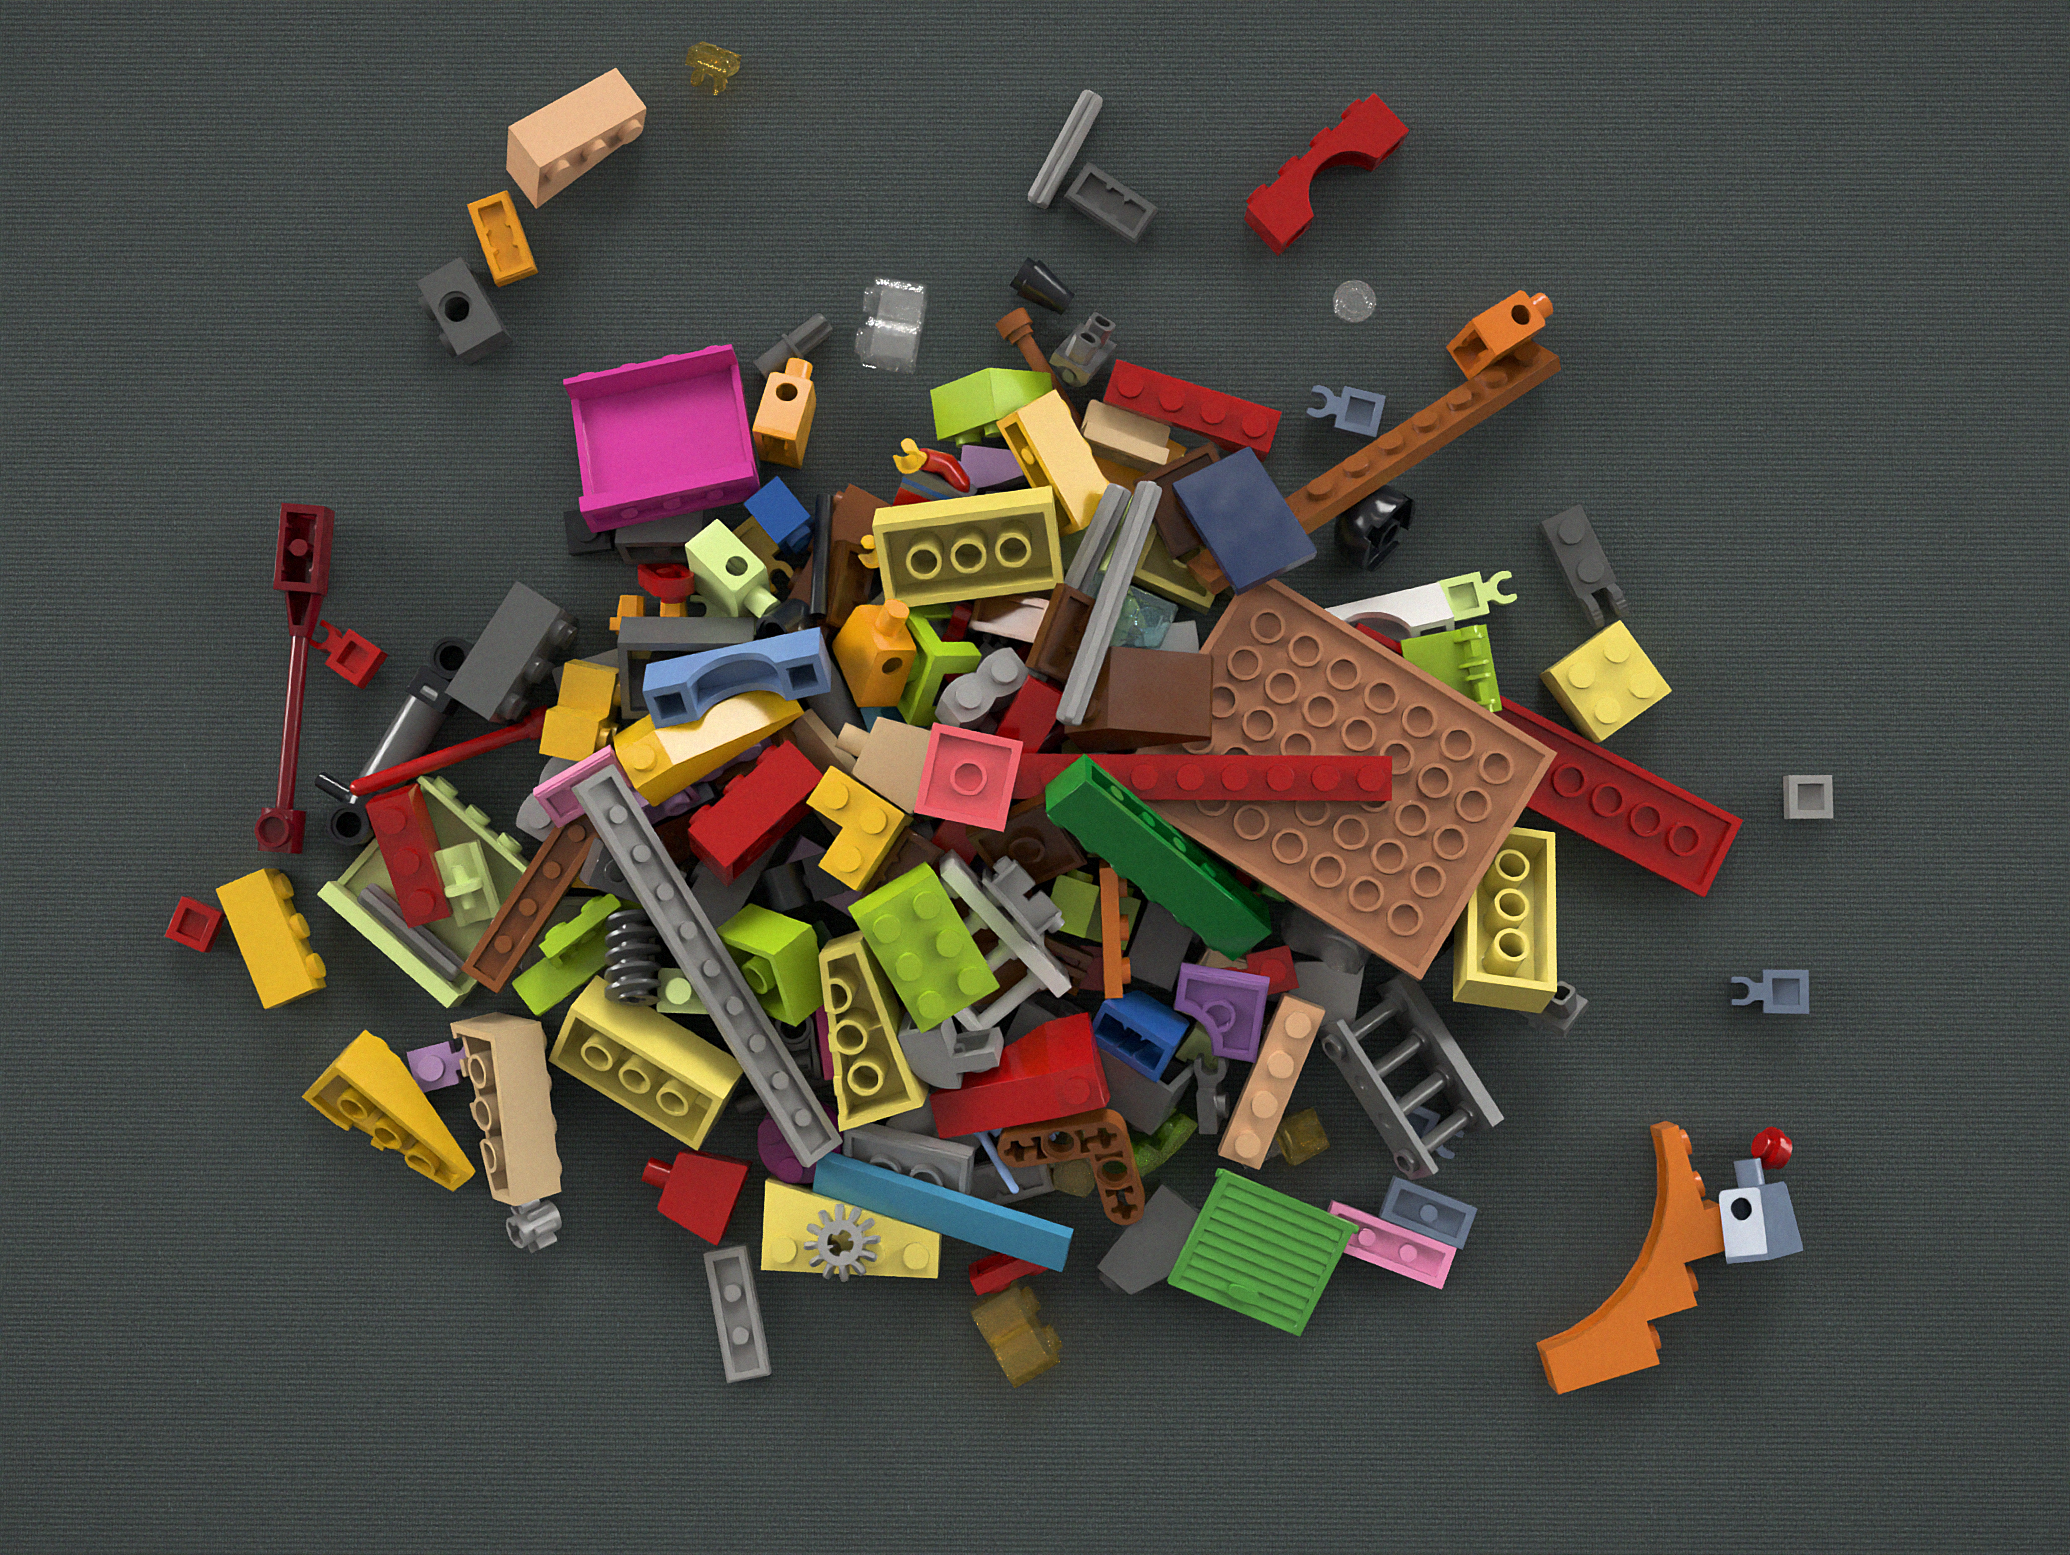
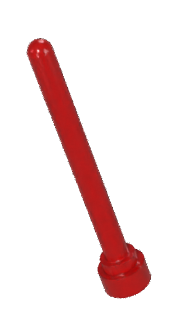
M547 705L531 709V714L524 716L523 722L356 779L350 784V792L354 796L360 797L529 737L531 741L541 740L546 711L548 710Z

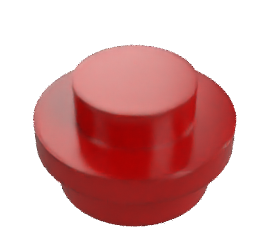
M1768 1127L1755 1136L1751 1145V1153L1753 1158H1761L1763 1170H1779L1788 1163L1791 1157L1792 1142L1781 1129Z

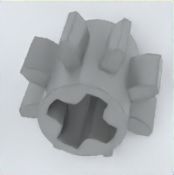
M537 1199L510 1207L514 1216L506 1220V1229L515 1246L523 1248L528 1245L530 1252L533 1253L557 1242L553 1232L561 1228L562 1221L558 1209L550 1200L540 1202Z

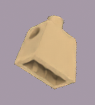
M877 717L870 733L846 722L835 747L858 757L851 774L912 815L931 731L882 717Z

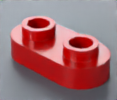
M681 563L639 564L637 566L639 585L653 596L661 597L662 603H683L687 601L688 595L695 592L694 573Z

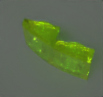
M1183 1111L1180 1112L1177 1118L1170 1116L1156 1135L1161 1140L1158 1147L1144 1137L1138 1146L1131 1142L1140 1178L1167 1161L1186 1142L1198 1126L1195 1119ZM1118 1161L1117 1164L1123 1167L1120 1173H1123L1127 1170V1167Z

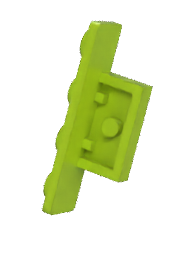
M611 893L605 897L599 895L589 900L582 907V914L568 924L562 922L550 929L544 937L545 941L538 945L546 957L512 982L513 987L531 1011L538 1017L543 1015L607 967L605 954L610 949L605 946V937L611 932L606 929L605 920L609 916L624 910L644 909L643 905L625 898L619 902ZM649 922V926L655 927L653 922Z

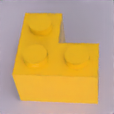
M578 659L565 662L557 706L546 711L539 750L540 754L580 762L608 745L615 749L613 736L621 732V724L615 723L618 706L621 707L619 668Z
M830 765L806 802L843 827L818 866L853 890L863 892L904 827H909L914 819L832 765Z

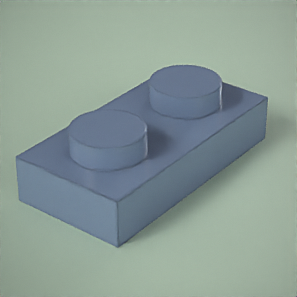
M1393 1175L1378 1216L1381 1219L1463 1250L1478 1209L1475 1206Z

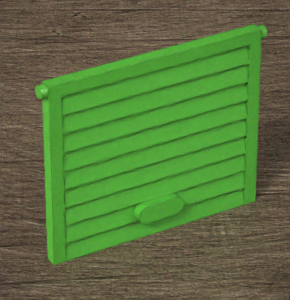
M1218 1168L1215 1176L1218 1178L1181 1250L1167 1282L1172 1286L1300 1337L1352 1233L1357 1234L1359 1226L1230 1171Z

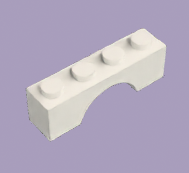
M1439 582L1325 609L1352 627H1355L1357 623H1361L1398 643L1404 639L1455 630L1454 615Z

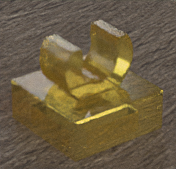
M704 41L689 47L685 64L696 68L691 74V85L694 87L701 85L703 76L707 73L714 79L712 93L716 95L721 93L726 87L727 78L738 72L742 55Z
M1313 1107L1304 1108L1280 1121L1274 1134L1288 1166H1296L1331 1147Z

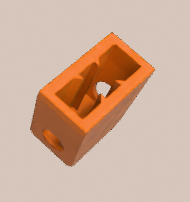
M1519 290L1473 318L1446 348L1467 379L1470 380L1487 367L1495 364L1534 338L1546 326L1544 319L1553 314L1552 303L1541 292L1529 298L1526 292Z

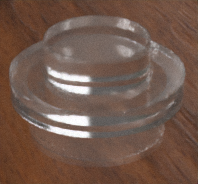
M1346 281L1334 293L1333 309L1336 315L1345 322H1363L1371 316L1375 309V293L1363 281Z

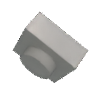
M1832 775L1783 776L1784 819L1833 818Z

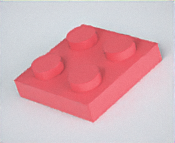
M933 722L914 813L1004 832L1023 742Z

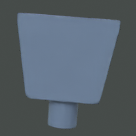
M1761 1158L1733 1161L1738 1187L1721 1190L1719 1193L1727 1264L1771 1260L1804 1251L1787 1185L1784 1181L1765 1183Z

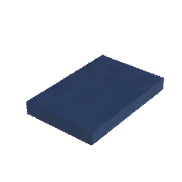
M1250 446L1172 483L1173 494L1237 596L1316 558L1317 550Z

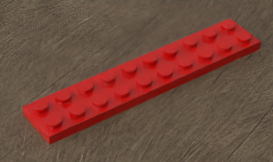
M1361 623L1355 625L1354 628L1403 657L1400 643ZM1500 695L1502 710L1492 713L1557 752L1526 804V809L1698 897L1705 898L1743 822L1742 819Z

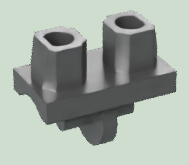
M1094 312L1089 317L1086 325L1080 323L1054 351L1049 363L1057 366V373L1065 384L1072 387L1086 385L1112 355L1117 345L1109 340L1116 326L1114 322Z

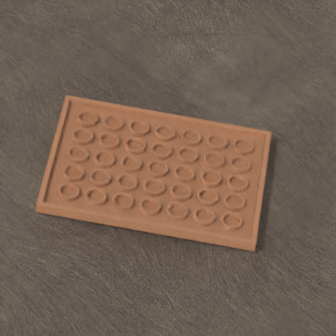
M1273 578L1239 596L1235 594L1199 651L1200 654H1211L1214 658L1211 740L1138 748L1135 754L1392 756V801H1141L1187 838L1413 979L1420 981L1557 752Z

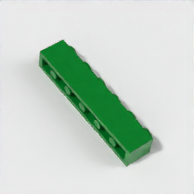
M1083 754L1045 785L1046 813L1054 825L1070 831L1079 839L1082 846L1088 852L1100 855L1110 863L1118 876L1123 879H1130L1141 888L1148 900L1155 904L1160 903L1172 913L1174 919L1182 927H1190L1200 935L1204 943L1212 951H1220L1233 962L1272 933L1268 904L1086 754Z

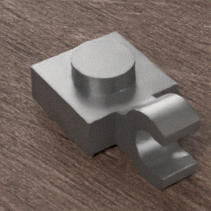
M1198 1053L1193 1070L1198 1080L1196 1100L1199 1134H1217L1222 1119L1229 1116V1093L1222 1092L1221 1084L1229 1067V1058L1219 1057L1218 1068L1210 1069L1204 1063V1053Z

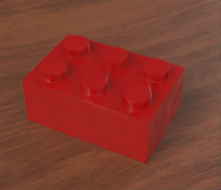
M788 739L779 748L775 744L768 747L757 758L755 763L758 766L746 777L742 774L736 776L723 789L722 793L725 796L713 807L709 804L704 805L689 820V823L692 825L687 829L691 851L727 888L814 809L806 802L824 775Z

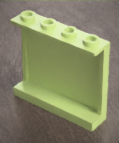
M420 776L416 781L421 784L420 788L441 849L479 839L500 906L502 907L530 864L520 854L523 847L507 833L502 832L499 836L487 826L491 819L473 804L466 807L456 799L455 796L459 792L441 776H438L436 779ZM375 837L338 881H328L317 895L446 1008L457 1007L479 982L465 972H462L453 981H448L357 901L360 892L371 883H376L399 903ZM453 913L451 917L423 925L466 961L494 918L458 927Z

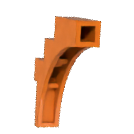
M1664 1121L1650 1126L1657 1159V1196L1651 1227L1637 1261L1620 1287L1595 1312L1570 1329L1536 1343L1548 1384L1558 1395L1660 1364L1656 1350L1661 1349L1660 1338L1653 1323L1648 1324L1647 1321L1697 1306L1693 1292L1698 1291V1283L1692 1268L1689 1265L1685 1266L1684 1263L1725 1251L1720 1204L1709 1199L1701 1200V1197H1704L1706 1193L1699 1173L1692 1171L1688 1155L1692 1154V1146L1684 1129L1679 1130L1676 1124Z

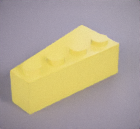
M861 930L828 940L818 957L824 1007L828 1016V1042L833 1058V1083L835 1096H837L838 1126L839 1132L922 1107L930 1087L927 1082L923 1081L911 1070L905 1059L898 1039L903 1020L902 1012L890 980Z

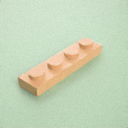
M1282 992L1258 1050L1256 1063L1253 1062L1217 1149L1220 1156L1260 1170L1326 1012L1323 1006Z

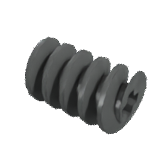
M645 909L624 910L609 916L605 920V927L611 933L605 937V946L610 949L605 954V963L610 967L605 971L604 976L610 985L604 989V996L607 1000L620 1005L641 1007L657 1004L661 1001L659 997L648 995L649 990L661 987L660 980L648 977V973L661 970V963L649 960V956L661 953V946L649 943V939L661 935L656 927L649 926V922H652Z

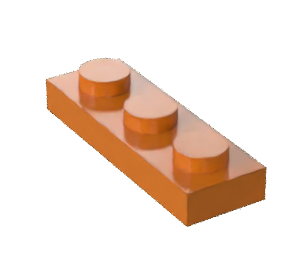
M1098 859L1105 999L1123 998L1122 984H1131L1130 957H1121V941H1129L1128 914H1120L1119 898H1127V879L1118 876L1110 863L1105 859Z

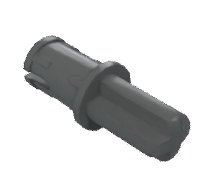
M817 313L788 336L783 333L781 335L783 339L752 362L768 381L771 372L783 373L785 371L788 359L799 358L805 360L804 355L833 333L832 326L822 314Z

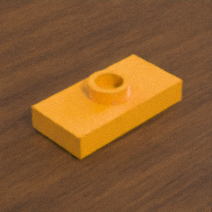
M507 190L467 204L492 277L498 287L538 273L514 203Z

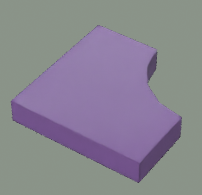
M1182 962L1175 1009L1191 1014L1204 1025L1211 1039L1213 1056L1256 1063L1270 977Z

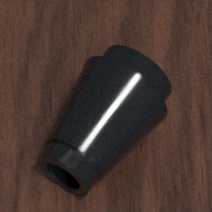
M1027 257L1009 285L1018 291L1016 296L1052 312L1055 311L1060 316L1075 296L1040 259L1038 262H1035Z

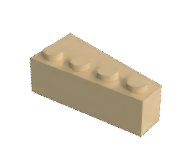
M493 1012L450 1023L453 1038L462 1037L467 1057L460 1059L459 1062L463 1077L470 1076L476 1094V1099L470 1103L473 1120H476L478 1126L485 1131L486 1139H483L479 1144L493 1199L512 1206H518L561 1192L560 1176L562 1165L556 1151L555 1134L557 1123L551 1110L550 1091L552 1089V1081L546 1068L544 1050L547 1046V1039L541 1022Z

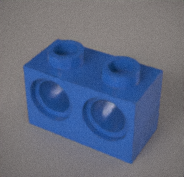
M776 476L743 504L786 557L793 552L796 555H800L808 549L814 535L815 522L780 478Z

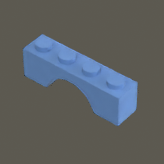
M817 627L647 664L642 693L655 729L699 720L710 707L719 701L743 692L755 690L772 691L780 694L786 701L830 692L831 662L821 629Z

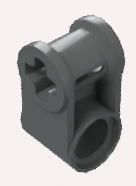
M809 1015L793 1029L782 1028V1021L770 1016L771 1024L804 1077L811 1076L813 1080H820V1060L811 1016Z

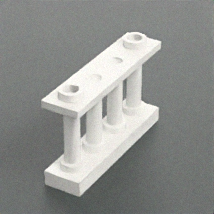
M953 849L941 857L939 865L942 877L939 878V881L949 898L953 897L954 899L961 896L971 907L969 909L970 914L962 920L970 935L972 936L981 928L986 930L990 927L1000 937L998 939L999 945L984 957L992 973L1010 958L1016 960L1019 957L1029 967L1026 977L981 1014L972 1005L954 1014L962 1023L960 1027L963 1033L993 1028L997 1022L1039 988L1045 990L1048 987L1057 998L1071 988L1068 970L1045 946L1040 947L1033 938L1026 941L1020 936L1011 923L1014 917L1003 905L997 908L987 899L982 891L984 886L982 879Z

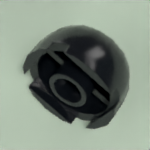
M1383 485L1335 517L1334 538L1339 552L1363 571H1376L1388 561L1401 544L1393 540L1401 527L1407 531L1409 530L1416 511V502L1399 490L1387 485Z

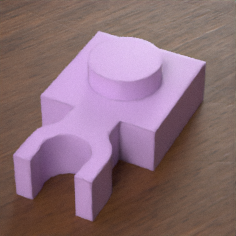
M453 1040L406 1052L413 1079L423 1093L463 1082L459 1060L467 1057L464 1046L459 1052H456Z

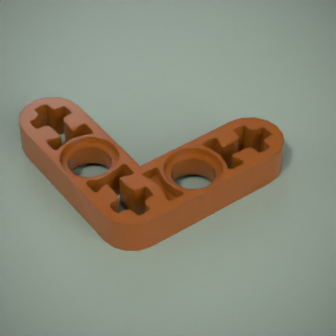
M1096 1109L1061 1118L1005 1127L1001 1130L997 1149L998 1156L1006 1165L1023 1168L1090 1158L1107 1217L1120 1225H1131L1142 1218L1144 1214L1145 1192L1126 1123L1118 1112L1111 1109ZM1098 1128H1106L1107 1132L1112 1133V1135L1104 1136L1102 1130H1098ZM1082 1130H1085L1084 1138L1087 1137V1140H1082ZM1055 1132H1066L1074 1140L1069 1144L1059 1145L1054 1143L1049 1136ZM1038 1136L1041 1137V1147L1038 1146L1039 1139H1036ZM1019 1141V1144L1025 1148L1018 1149L1017 1145L1011 1142ZM1110 1161H1119L1127 1167V1170L1123 1173L1112 1174L1107 1172L1103 1165ZM1125 1188V1198L1127 1203L1131 1204L1130 1206H1124L1123 1202L1118 1200L1119 1190Z

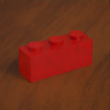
M419 782L376 794L365 804L408 929L451 917L453 910L449 898H446L445 886L434 855L436 851L442 849Z

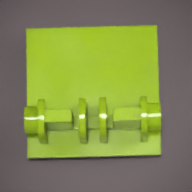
M1486 624L1400 640L1404 659L1490 712L1502 710Z

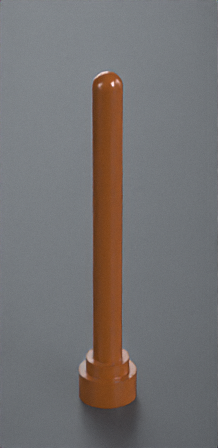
M1024 307L1012 311L996 323L997 330L1004 341L1009 340L1012 346L1017 345L1033 371L1051 373L1053 390L1056 389L1060 398L1068 405L1071 418L1080 432L1083 419L1031 335L1034 333L1031 328L1033 324L1032 319Z

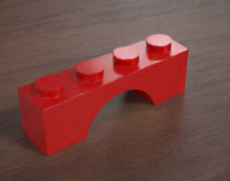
M1375 93L1364 102L1358 98L1350 104L1340 117L1343 121L1332 131L1329 127L1320 131L1310 142L1309 146L1312 149L1301 159L1297 155L1290 158L1278 171L1280 178L1270 187L1265 183L1262 184L1246 200L1249 206L1247 207L1244 220L1277 256L1310 228L1314 214L1309 202V186L1321 172L1338 165H1354L1372 172L1403 144L1409 129Z
M1116 359L1103 399V403L1164 425L1198 434L1213 441L1223 450L1232 453L1250 446L1258 460L1263 463L1269 453L1282 413Z

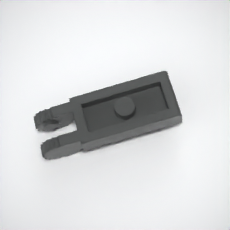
M1581 504L1539 523V528L1574 601L1578 600L1591 627L1597 629L1605 624L1603 613L1591 595L1602 589L1615 616L1621 618L1628 615L1629 609L1621 589L1615 584L1617 579Z

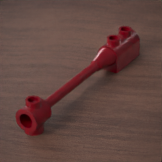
M281 503L273 589L285 594L291 648L275 808H261V817L257 820L254 828V833L258 840L257 851L303 854L307 811L293 810L309 639H312L324 598H327L335 511L325 506Z

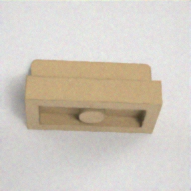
M1096 400L1089 402L1079 433L1090 445L1092 455L1146 474L1166 464L1170 449L1165 448L1170 433L1169 426Z

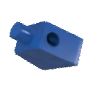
M1136 990L1123 994V998H1112L1103 1001L1092 1026L1097 1045L1156 1083L1171 1061L1190 1023L1186 1018L1179 1015L1172 1006L1162 1004L1148 994Z

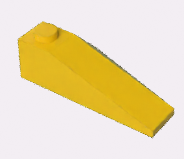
M766 690L743 692L719 701L696 721L655 729L649 714L613 736L615 751L634 788L653 807H656L799 718L805 712L797 699L786 701L780 694Z
M366 1029L346 1047L302 1096L339 1127L346 1131H349L352 1126L357 1127L373 1137L371 1145L381 1151H384L386 1147L399 1151L405 1155V1161L409 1167L451 1191H455L476 1172L401 1059L389 1049L384 1040L373 1036Z

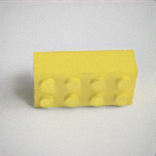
M1052 486L878 508L875 511L872 528L885 601L897 599L905 603L907 607L1048 590L1054 589L1056 583H1064V567Z
M1513 827L1454 924L1453 1001L1541 1013L1557 992L1555 833Z
M596 975L571 1005L548 1061L698 1151L723 1114L744 1070L732 1055L700 1038L694 1032L682 1027L657 1012L654 1008L649 1006H625L607 1000L604 996V989L610 984Z

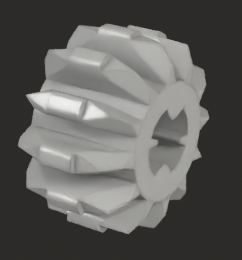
M836 1204L834 1210L836 1221L832 1219L826 1210H821L818 1212V1215L825 1227L822 1228L812 1223L808 1224L807 1231L819 1237L818 1241L805 1242L804 1249L813 1250L818 1248L820 1254L809 1261L811 1267L820 1265L824 1260L828 1262L823 1270L822 1276L824 1278H831L836 1266H839V1277L842 1282H846L850 1278L849 1264L852 1265L859 1276H862L867 1271L859 1258L863 1257L871 1262L877 1260L878 1255L873 1251L867 1250L866 1244L880 1243L881 1237L879 1235L866 1237L864 1231L872 1228L875 1225V1221L873 1218H869L862 1224H857L862 1213L860 1207H854L848 1220H846L844 1205ZM846 1230L852 1236L848 1241L853 1240L852 1250H844L839 1255L833 1249L837 1244H831L832 1236L842 1235Z

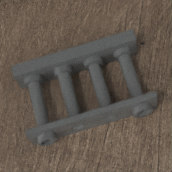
M1402 972L1387 978L1375 987L1382 997V1002L1350 1026H1347L1343 1018L1319 1027L1317 1035L1322 1042L1325 1054L1335 1062L1392 1151L1397 1167L1407 1175L1409 1180H1415L1434 1175L1439 1171L1430 1154L1465 1127L1469 1134L1493 1128L1504 1117L1417 981ZM1394 1016L1405 1033L1406 1039L1372 1064L1358 1041ZM1417 1053L1428 1069L1430 1076L1399 1100L1395 1101L1382 1079ZM1441 1090L1453 1108V1114L1419 1139L1406 1116Z

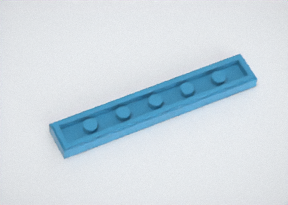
M831 1151L817 1161L812 1190L814 1193L1059 1272L1063 1271L1074 1231L1072 1228Z

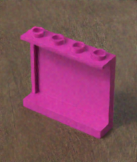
M732 344L709 346L700 351L681 355L671 354L653 361L638 364L628 363L615 369L596 373L585 372L577 377L563 379L564 387L571 399L584 496L579 497L580 512L591 533L747 501L761 489L741 370Z

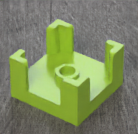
M946 603L908 607L910 613L905 623L916 645V656L897 708L908 725L933 726V722L942 724L934 714L937 706L932 705L943 675L975 672L982 655L972 642H941L929 622L943 621L944 618H951L953 612Z

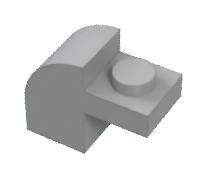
M905 1012L898 1034L905 1059L911 1070L923 1081L945 1089H960L965 1072L980 1073L992 1067H998L1004 1045L1000 1027L957 1034L952 1017L922 1034L909 1012Z

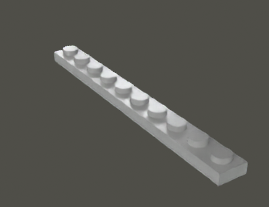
M614 764L608 765L572 787L573 793L800 1164L804 1167H810L843 1142L619 771Z

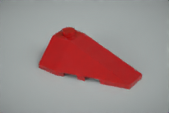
M1089 1011L1044 1022L1014 1043L1003 1048L998 1067H992L980 1073L965 1072L960 1089L940 1088L929 1096L940 1139L1061 1118L1106 1107L1111 1098Z

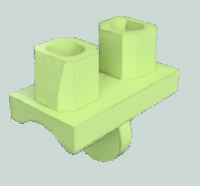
M479 839L436 851L434 855L445 886L446 898H449L457 926L462 927L480 920L494 918L501 906Z

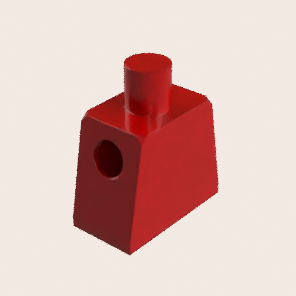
M684 1148L679 1151L674 1165L651 1157L646 1165L641 1181L664 1190L657 1206V1210L711 1244L718 1246L725 1237L753 1162L747 1159Z

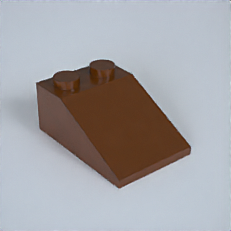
M1108 646L1083 721L1078 727L1065 725V734L1084 754L1211 740L1214 658L1211 654Z

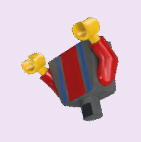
M906 438L901 442L903 451L909 455L906 457L893 456L897 468L905 474L892 507L976 495L978 489L971 484L970 477L952 454L927 448L919 450L912 439ZM865 535L861 540L864 548L874 549V551L866 555L860 554L858 557L866 567L877 568L879 567L874 536Z

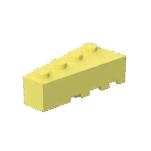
M771 1175L765 1181L761 1270L823 1273L828 1263L825 1260L816 1267H811L809 1264L813 1257L820 1254L818 1248L813 1250L804 1249L805 1242L818 1241L819 1237L807 1231L808 1224L812 1223L822 1228L825 1227L818 1215V1212L821 1210H826L832 1219L836 1221L834 1211L836 1204L844 1205L846 1220H848L852 1209L858 1206L812 1192V1186L785 1183L779 1177ZM861 1208L862 1213L857 1224L860 1225L865 1220L873 1218L875 1225L864 1231L866 1237L872 1235H879L881 1237L880 1243L866 1244L867 1250L873 1251L878 1255L875 1262L868 1261L863 1257L859 1258L867 1271L864 1275L938 1278L941 1259V1233ZM845 1230L842 1235L832 1236L831 1244H837L833 1249L839 1255L842 1251L852 1250L853 1240L848 1241L852 1237L849 1232ZM849 1264L850 1274L858 1275L852 1265ZM836 1266L834 1274H839V1266Z

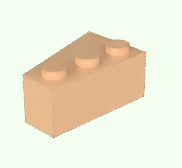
M614 68L509 126L506 170L537 209L620 146L635 140L643 131L647 108L617 68Z

